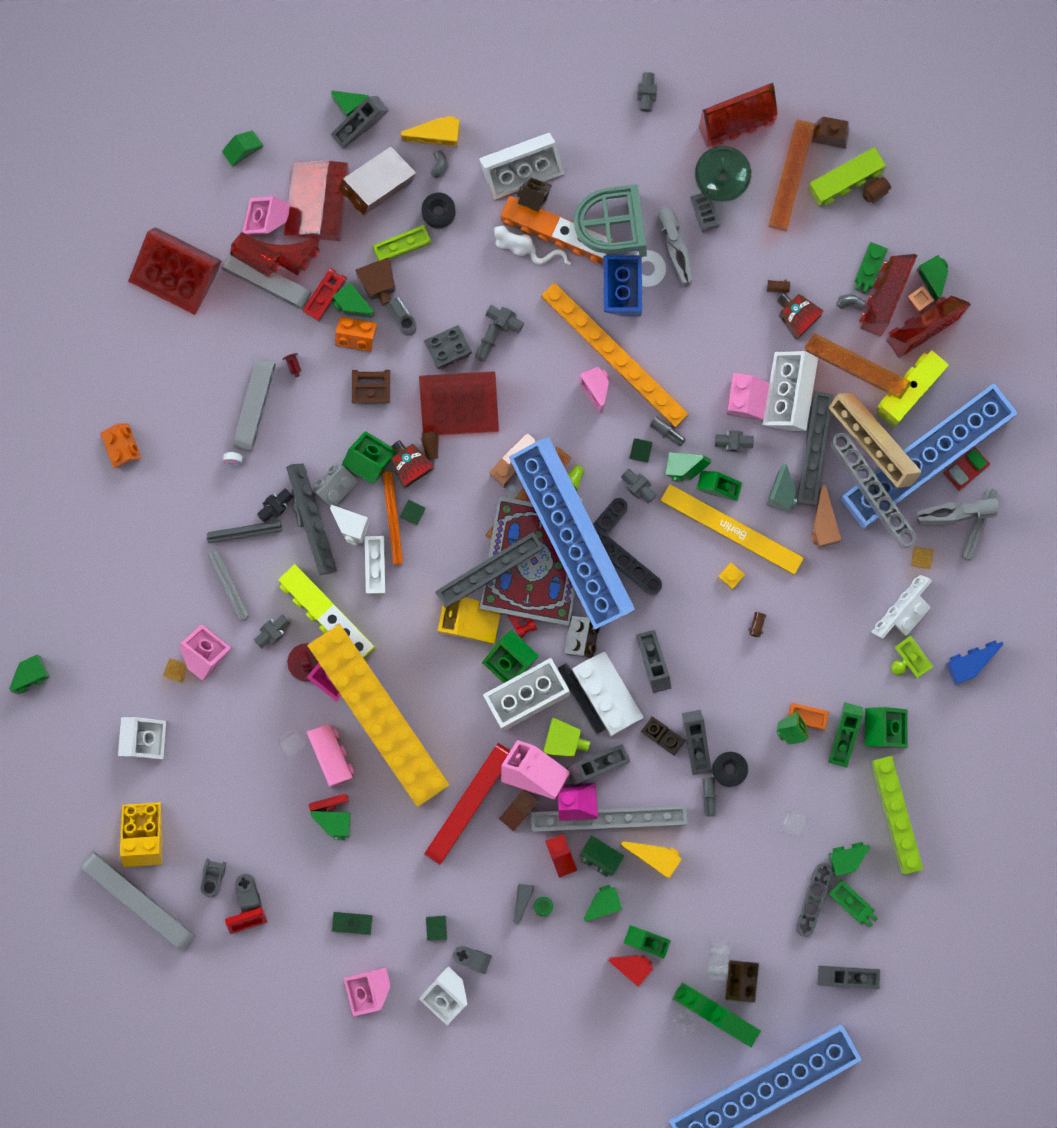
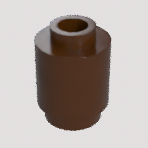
M877 178L863 188L864 193L862 195L868 203L874 204L889 193L891 185L886 178Z

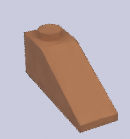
M527 433L489 472L490 477L505 488L517 474L509 456L537 441Z
M826 485L820 488L812 528L813 533H810L812 543L816 544L817 548L836 544L842 540Z

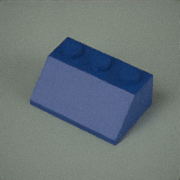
M604 255V312L618 316H641L642 257H639V255Z

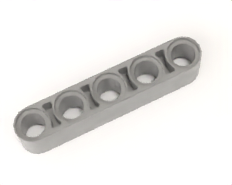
M233 251L229 252L221 267L227 273L299 309H303L311 294V291Z
M259 358L255 360L235 432L233 447L252 451L254 448L275 371V362Z

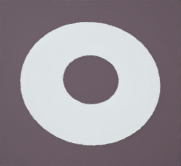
M647 250V256L642 257V263L645 261L652 262L655 266V271L649 276L642 274V286L651 287L661 282L664 278L666 264L658 253Z

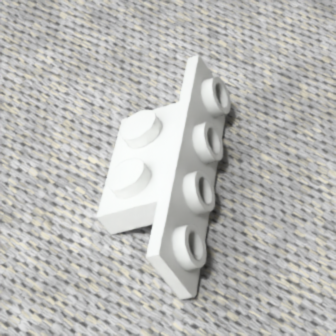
M922 575L915 578L910 587L900 595L898 601L888 609L886 615L876 623L875 628L871 632L883 639L895 626L903 635L907 636L931 608L920 595L932 580Z

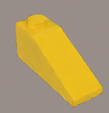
M453 116L438 118L402 131L401 139L407 142L458 147L460 120Z
M622 841L620 844L666 878H670L682 860L679 857L681 853L672 847L667 849L665 847Z

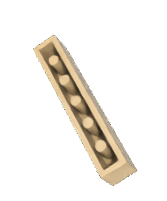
M853 392L837 394L828 407L897 488L912 486L922 473L920 469Z

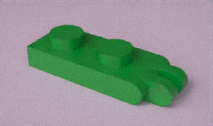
M870 242L854 280L857 283L856 291H859L861 285L864 286L862 291L864 294H866L868 288L872 289L888 251L887 248Z
M840 880L828 893L859 924L865 923L868 927H871L873 924L867 919L870 917L875 922L878 920L872 914L875 910L843 880Z

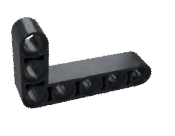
M616 498L597 518L593 526L603 546L609 544L614 547V552L608 554L613 566L647 594L657 595L662 588L660 578L608 536L627 512V502L622 498ZM618 503L622 504L624 510L616 512L613 506ZM609 518L612 524L605 527L601 524V520ZM626 557L629 563L626 566H622L619 564L618 559ZM640 569L644 575L641 578H636L633 575V571ZM651 581L657 582L658 589L650 590L648 583Z

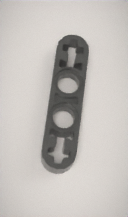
M827 863L818 864L814 869L796 924V930L801 936L807 937L814 932L833 872L831 866ZM824 866L828 872V875H824L822 881H826L825 885L821 882H815V878L820 879L821 876L818 870ZM820 885L823 892L820 896H815L812 893L813 886ZM810 903H813L817 908L816 913L813 915H809L806 912V906ZM803 915L808 918H814L813 922L809 920L808 927H810V931L802 933L803 929L800 928V925H804L806 919H802Z

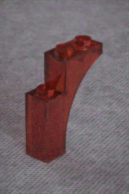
M241 232L231 244L230 255L267 277L272 272H277L280 266L298 276L302 270L306 271L312 258L315 259L319 254L320 240L313 236L300 243L277 245L259 241Z

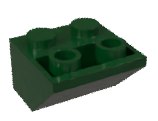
M592 835L579 854L582 857L581 862L589 867L592 864L598 867L597 872L605 877H608V875L613 876L624 858V855Z

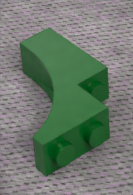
M683 982L672 998L751 1048L761 1033V1030Z

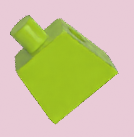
M552 718L544 753L549 756L574 758L576 750L588 752L590 741L579 738L580 729Z

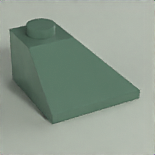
M783 463L766 505L788 513L790 508L794 509L797 498H794L796 490L787 464Z

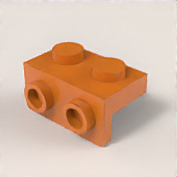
M340 317L335 332V345L371 352L377 323Z
M128 423L115 424L100 433L113 468H118L131 460L141 458L139 448L136 445Z

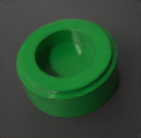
M540 897L534 903V911L539 916H548L553 910V903L547 897Z

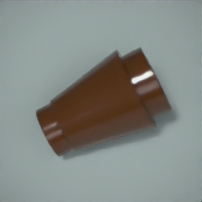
M437 431L423 432L420 439L427 459L438 458L439 435H437Z

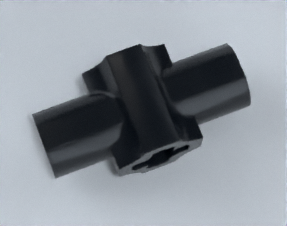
M285 488L278 495L273 493L262 503L264 508L257 513V516L264 523L272 516L276 519L287 509L286 503L293 496Z

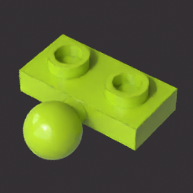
M909 636L895 646L904 660H896L892 663L891 671L893 674L903 675L906 672V667L909 666L914 675L919 678L934 667L912 636Z

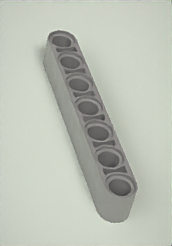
M845 433L836 434L831 442L832 450L896 544L901 548H909L916 540L915 532L850 437ZM836 440H844L845 446H837ZM847 455L855 456L856 462H848ZM858 471H865L867 478H859ZM871 486L876 487L878 494H870L868 488ZM885 502L889 506L888 511L881 510L879 504ZM896 518L900 523L899 527H893L890 520ZM907 534L910 537V543H904L901 536Z
M92 851L81 864L80 868L181 951H184L195 938V934L95 852Z

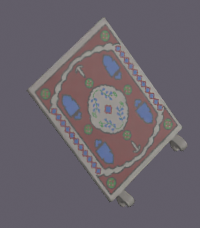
M510 484L507 488L506 497L499 496L488 559L534 532L544 549L484 585L479 609L569 626L575 589L532 503L514 499L517 486Z

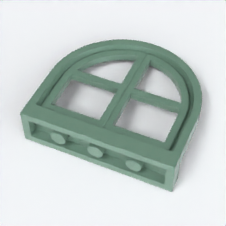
M638 184L601 189L591 193L581 201L575 211L574 227L577 237L586 247L605 254L639 251V257L647 256ZM627 197L629 215L608 217L606 200ZM602 201L604 218L584 220L587 211L593 205ZM630 222L633 240L612 243L609 225ZM605 225L608 243L594 239L585 228Z

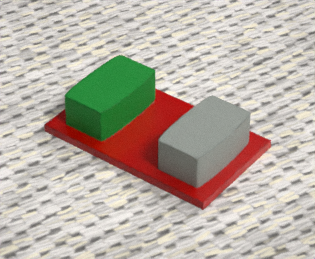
M973 447L947 468L943 474L960 491L986 469L990 463L976 447Z

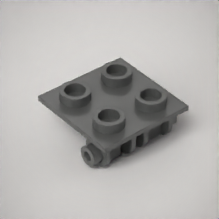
M459 325L424 340L437 369H443L449 366V363L453 365L455 360L458 363V359L469 358V355L472 354Z

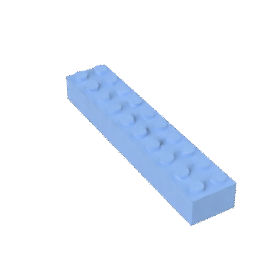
M992 384L903 450L922 472L912 486L897 488L880 468L874 474L895 505H897L1014 418L1018 413L998 387ZM857 485L840 498V501L862 529L879 518ZM871 486L868 488L870 494H878L876 487ZM885 502L879 504L881 510L888 511L889 506Z
M550 438L538 440L509 456L594 629L635 610Z
M838 1024L668 1119L672 1128H742L860 1062L862 1059L843 1025Z

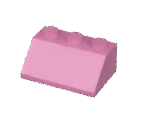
M329 724L308 731L307 734L329 786L333 788L354 779L352 776L355 773L351 762L347 764L345 756H347L344 745L340 746L337 739L340 736L337 728H332Z

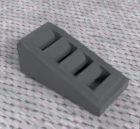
M709 192L691 196L690 199L701 232L720 227V221ZM706 198L707 201L697 204L696 200ZM701 206H709L708 208L699 210V207ZM711 212V214L706 216L701 215L702 213ZM713 218V221L704 223V220Z
M518 885L514 923L519 924L534 886Z

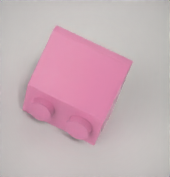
M733 373L726 414L763 420L769 382L754 376Z

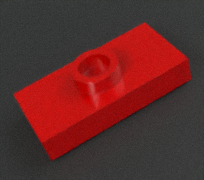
M342 794L312 802L308 805L310 811L325 809L326 812L336 809V805L349 802L347 794Z
M262 907L241 912L238 915L225 919V924L230 934L268 922Z

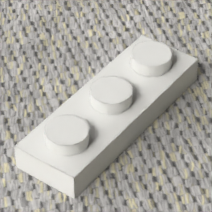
M365 536L366 594H385L384 536Z

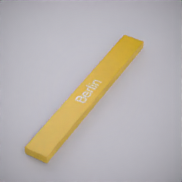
M669 484L660 502L795 575L804 559L802 556Z

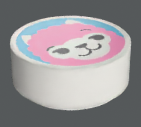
M234 452L225 453L223 455V463L241 465L242 455Z

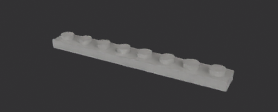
M686 805L597 809L598 819L559 821L558 811L531 812L532 832L687 825Z

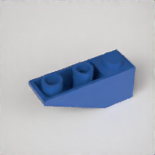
M995 640L985 644L986 648L982 650L976 647L967 651L968 655L961 657L958 654L950 657V662L946 663L954 685L976 677L1003 646V642L997 643Z

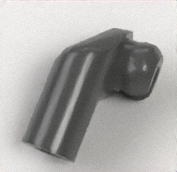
M853 294L841 295L838 298L837 306L844 309L846 305H853L861 311L866 302Z

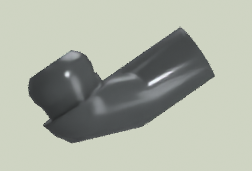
M442 150L434 153L437 161L434 169L431 170V175L434 178L442 177L448 168Z

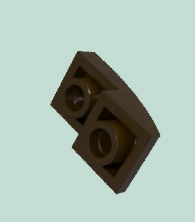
M653 716L641 731V733L673 756L676 755L685 742V739Z

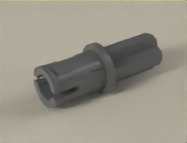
M494 324L489 325L484 339H481L482 343L476 355L478 360L483 362L487 360L492 347H495L494 342L501 329Z
M658 416L650 424V427L663 435V438L667 437L680 447L684 444L686 439L673 430L672 425L669 426Z
M702 778L704 815L707 817L715 816V797H717L715 795V778Z

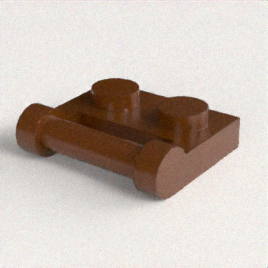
M352 370V404H390V370H384V372H358V370ZM358 379H384V383L358 384Z

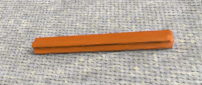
M392 471L383 472L392 561L394 565L403 564L394 478Z

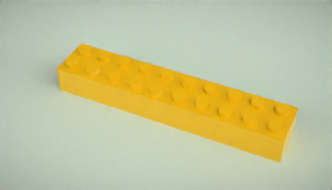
M337 624L309 643L307 646L417 807L448 787L449 783L341 624Z

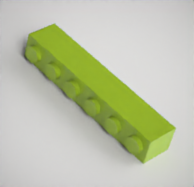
M888 756L873 760L870 763L901 875L924 870L893 757Z

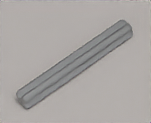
M988 488L983 499H995L997 491ZM976 517L962 555L964 559H973L988 518L978 521V517Z
M218 551L210 552L208 556L239 620L247 619L249 617L248 612Z

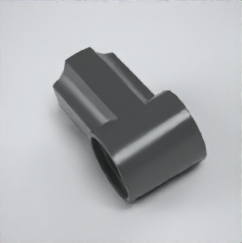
M400 297L389 301L385 306L399 326L400 331L406 336L414 334L417 328L415 319L411 316ZM405 322L412 323L410 328H403Z

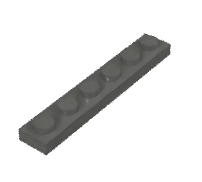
M814 392L797 499L798 504L817 505L831 410L828 407L833 402L834 394Z
M304 463L291 464L286 469L319 575L337 572L335 561Z
M534 532L438 589L435 593L446 609L542 551L544 547Z

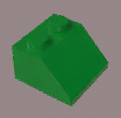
M364 431L348 449L341 465L374 485L396 453L391 446Z
M510 630L498 641L481 663L505 683L527 671L539 655Z
M889 707L865 708V747L908 748L907 709Z

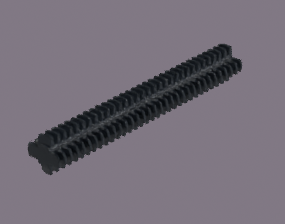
M565 663L557 669H559L558 671L564 677V681L568 683V688L573 696H575V700L580 704L579 706H581L580 708H582L585 717H587L590 725H592L591 727L596 731L595 733L599 734L606 729H604L603 723H600L602 721H599V717H596L598 715H595L592 704L588 702L587 696H584L586 694H583V690H580L582 688H579L578 681L575 682L577 680L574 677L575 675H572L570 667H567L568 665Z

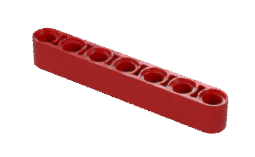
M500 743L496 744L425 851V856L439 865L442 864L501 775V765L510 753L509 749Z

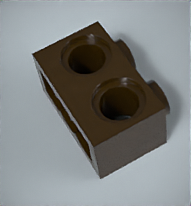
M531 177L527 182L524 181L518 190V204L539 212L547 201L552 185Z
M729 960L725 1000L755 1003L759 963Z

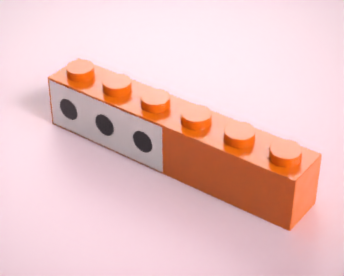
M509 195L500 215L501 221H503L505 226L510 228L515 226L524 234H534L543 242H553L560 249L564 250L567 248L572 250V253L576 256L582 257L584 255L593 263L604 264V255L608 254L599 253L586 247L576 235L574 222L543 209H540L538 212L518 204L519 199ZM585 228L594 239L608 243L607 236Z

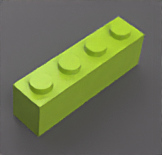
M873 147L810 182L808 189L819 207L822 205L828 206L835 201L836 197L840 195L844 197L851 192L852 188L856 186L860 188L870 178L876 179L883 175L886 164L876 148Z

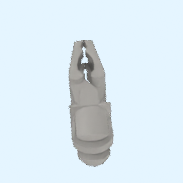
M664 207L659 211L657 217L661 230L660 234L666 235L668 259L681 287H687L692 283L688 251L677 231L680 224L677 222L675 213L671 208ZM676 252H678L684 262V271L676 260Z
M976 498V503L973 504L953 502L918 511L919 525H953L973 517H978V521L983 518L997 516L999 513V502L992 498L977 500ZM945 512L950 513L949 516H945V517H935V516H934V515H936V514L945 513Z

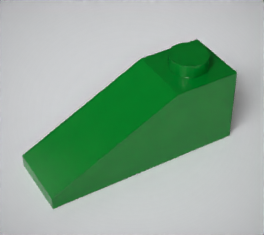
M844 702L828 763L847 768L863 718V707Z

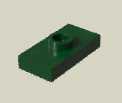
M333 912L332 932L371 935L373 915Z

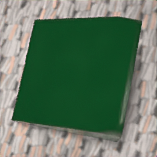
M634 438L630 459L648 463L653 442Z

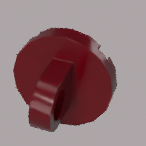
M309 643L294 647L289 653L287 660L291 675L304 682L310 681L306 677L319 663L307 646Z

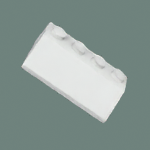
M550 133L479 158L494 200L517 192L524 181L527 182L531 177L544 182L564 174L556 143Z
M806 351L774 353L763 426L788 431L807 430L818 357Z
M605 651L572 669L578 683L610 737L644 718Z
M549 658L483 694L502 732L567 698L570 696V691L553 660Z

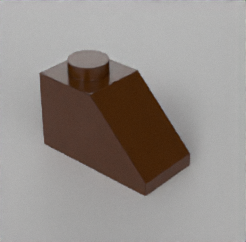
M523 790L499 819L514 831L539 801L527 790Z

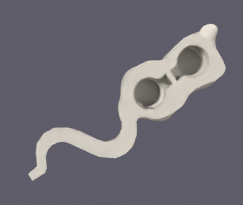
M505 226L493 228L494 236L497 238L496 246L501 249H508L518 256L530 254L532 261L537 265L547 263L556 255L563 256L565 264L571 265V262L567 259L566 252L557 249L550 252L544 258H539L536 256V248L529 235H516L513 232H509Z

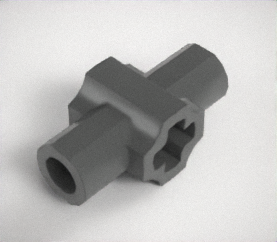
M643 73L642 83L638 85L637 100H640V111L651 112L653 101L656 102L657 84H654V73Z
M490 305L485 316L494 320V325L506 332L511 329L519 334L524 326V322L516 319L517 315L508 308L502 307L500 310Z
M737 430L727 431V435L716 434L715 447H726V451L742 452V448H754V436H744L742 431Z
M628 469L621 476L628 484L626 488L637 499L642 497L649 504L657 496L649 488L651 483L640 473L636 475Z
M283 614L275 621L271 619L259 629L262 633L254 641L261 649L269 642L274 644L285 634L283 630L291 623Z

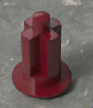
M298 353L287 355L282 359L286 360L291 375H295V377H299V372H301L296 358Z

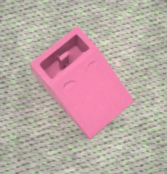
M518 740L501 765V782L552 799H556L570 775V771L539 748Z

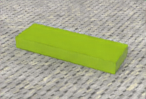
M425 225L372 245L378 261L388 257L390 260L432 242Z

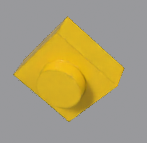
M731 562L718 578L729 588L733 589L745 574Z

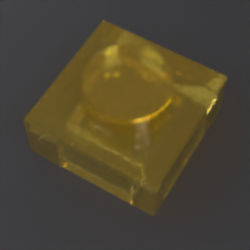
M915 546L913 548L911 566L930 569L934 550Z
M169 658L163 676L182 683L187 666L185 663Z

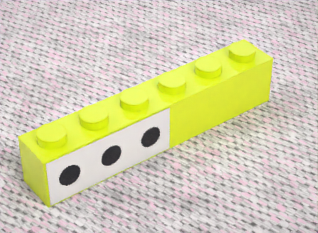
M295 564L278 579L281 583L279 587L286 595L290 592L295 597L292 601L299 608L303 606L308 611L305 614L313 622L317 620L321 624L318 628L323 633L340 623L364 659L376 649Z

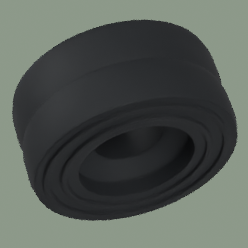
M437 192L425 198L422 203V216L429 226L445 228L453 222L456 209L454 201L450 196ZM436 206H441L444 208V212L441 215H436L433 209Z
M736 752L721 754L713 764L714 778L719 784L726 787H735L741 784L748 774V764L745 758ZM727 764H733L736 767V772L733 775H728L725 772Z

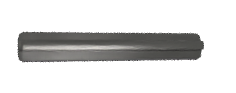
M278 520L212 531L207 533L208 543L281 532L282 523Z

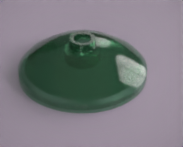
M717 146L707 150L699 158L695 168L696 184L700 191L712 200L719 202L732 201L740 197L747 190L751 181V166L747 158L739 150L729 146ZM724 175L726 179L720 180L719 176Z

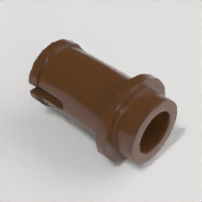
M787 279L785 281L768 280L767 292L790 293V281H787Z
M754 612L751 628H748V631H750L749 635L760 637L763 634L762 628L766 614Z

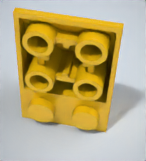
M465 597L446 609L442 605L437 631L439 634L495 644L501 613L479 609V600Z
M161 802L122 805L120 858L123 867L163 865Z

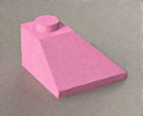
M274 196L250 198L242 234H268L287 222L290 203Z
M599 367L580 374L579 383L599 413H602L609 385L608 380L610 378L604 369L601 371Z
M202 624L179 645L187 669L202 681L215 670L231 649L229 645Z
M386 967L344 978L353 1017L382 1009L391 987Z

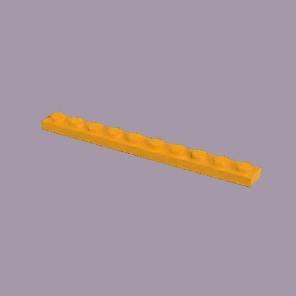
M555 282L541 295L674 428L689 415Z

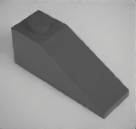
M368 96L331 135L341 148H345L375 125L389 110L378 96Z
M655 630L637 634L638 644L652 692L657 693L672 689L670 675Z
M701 710L681 713L692 774L711 772L705 723Z
M623 744L579 761L566 769L570 771L569 777L573 786L622 766L630 762Z
M818 966L817 985L879 989L880 969Z

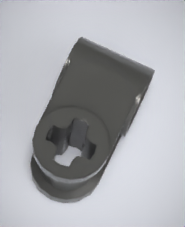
M209 858L206 859L200 890L205 896L215 897L219 893L226 870V862L218 863L210 861ZM208 883L215 885V890L212 893H207L205 890Z
M250 874L240 875L236 879L235 884L241 911L246 912L261 908V900L253 876ZM243 877H245V880L250 881L247 888L244 885L241 886L240 882L243 881Z
M465 946L457 947L453 954L454 960L458 964L482 974H486L492 955ZM465 950V954L468 957L467 959L463 958L461 961L457 953Z

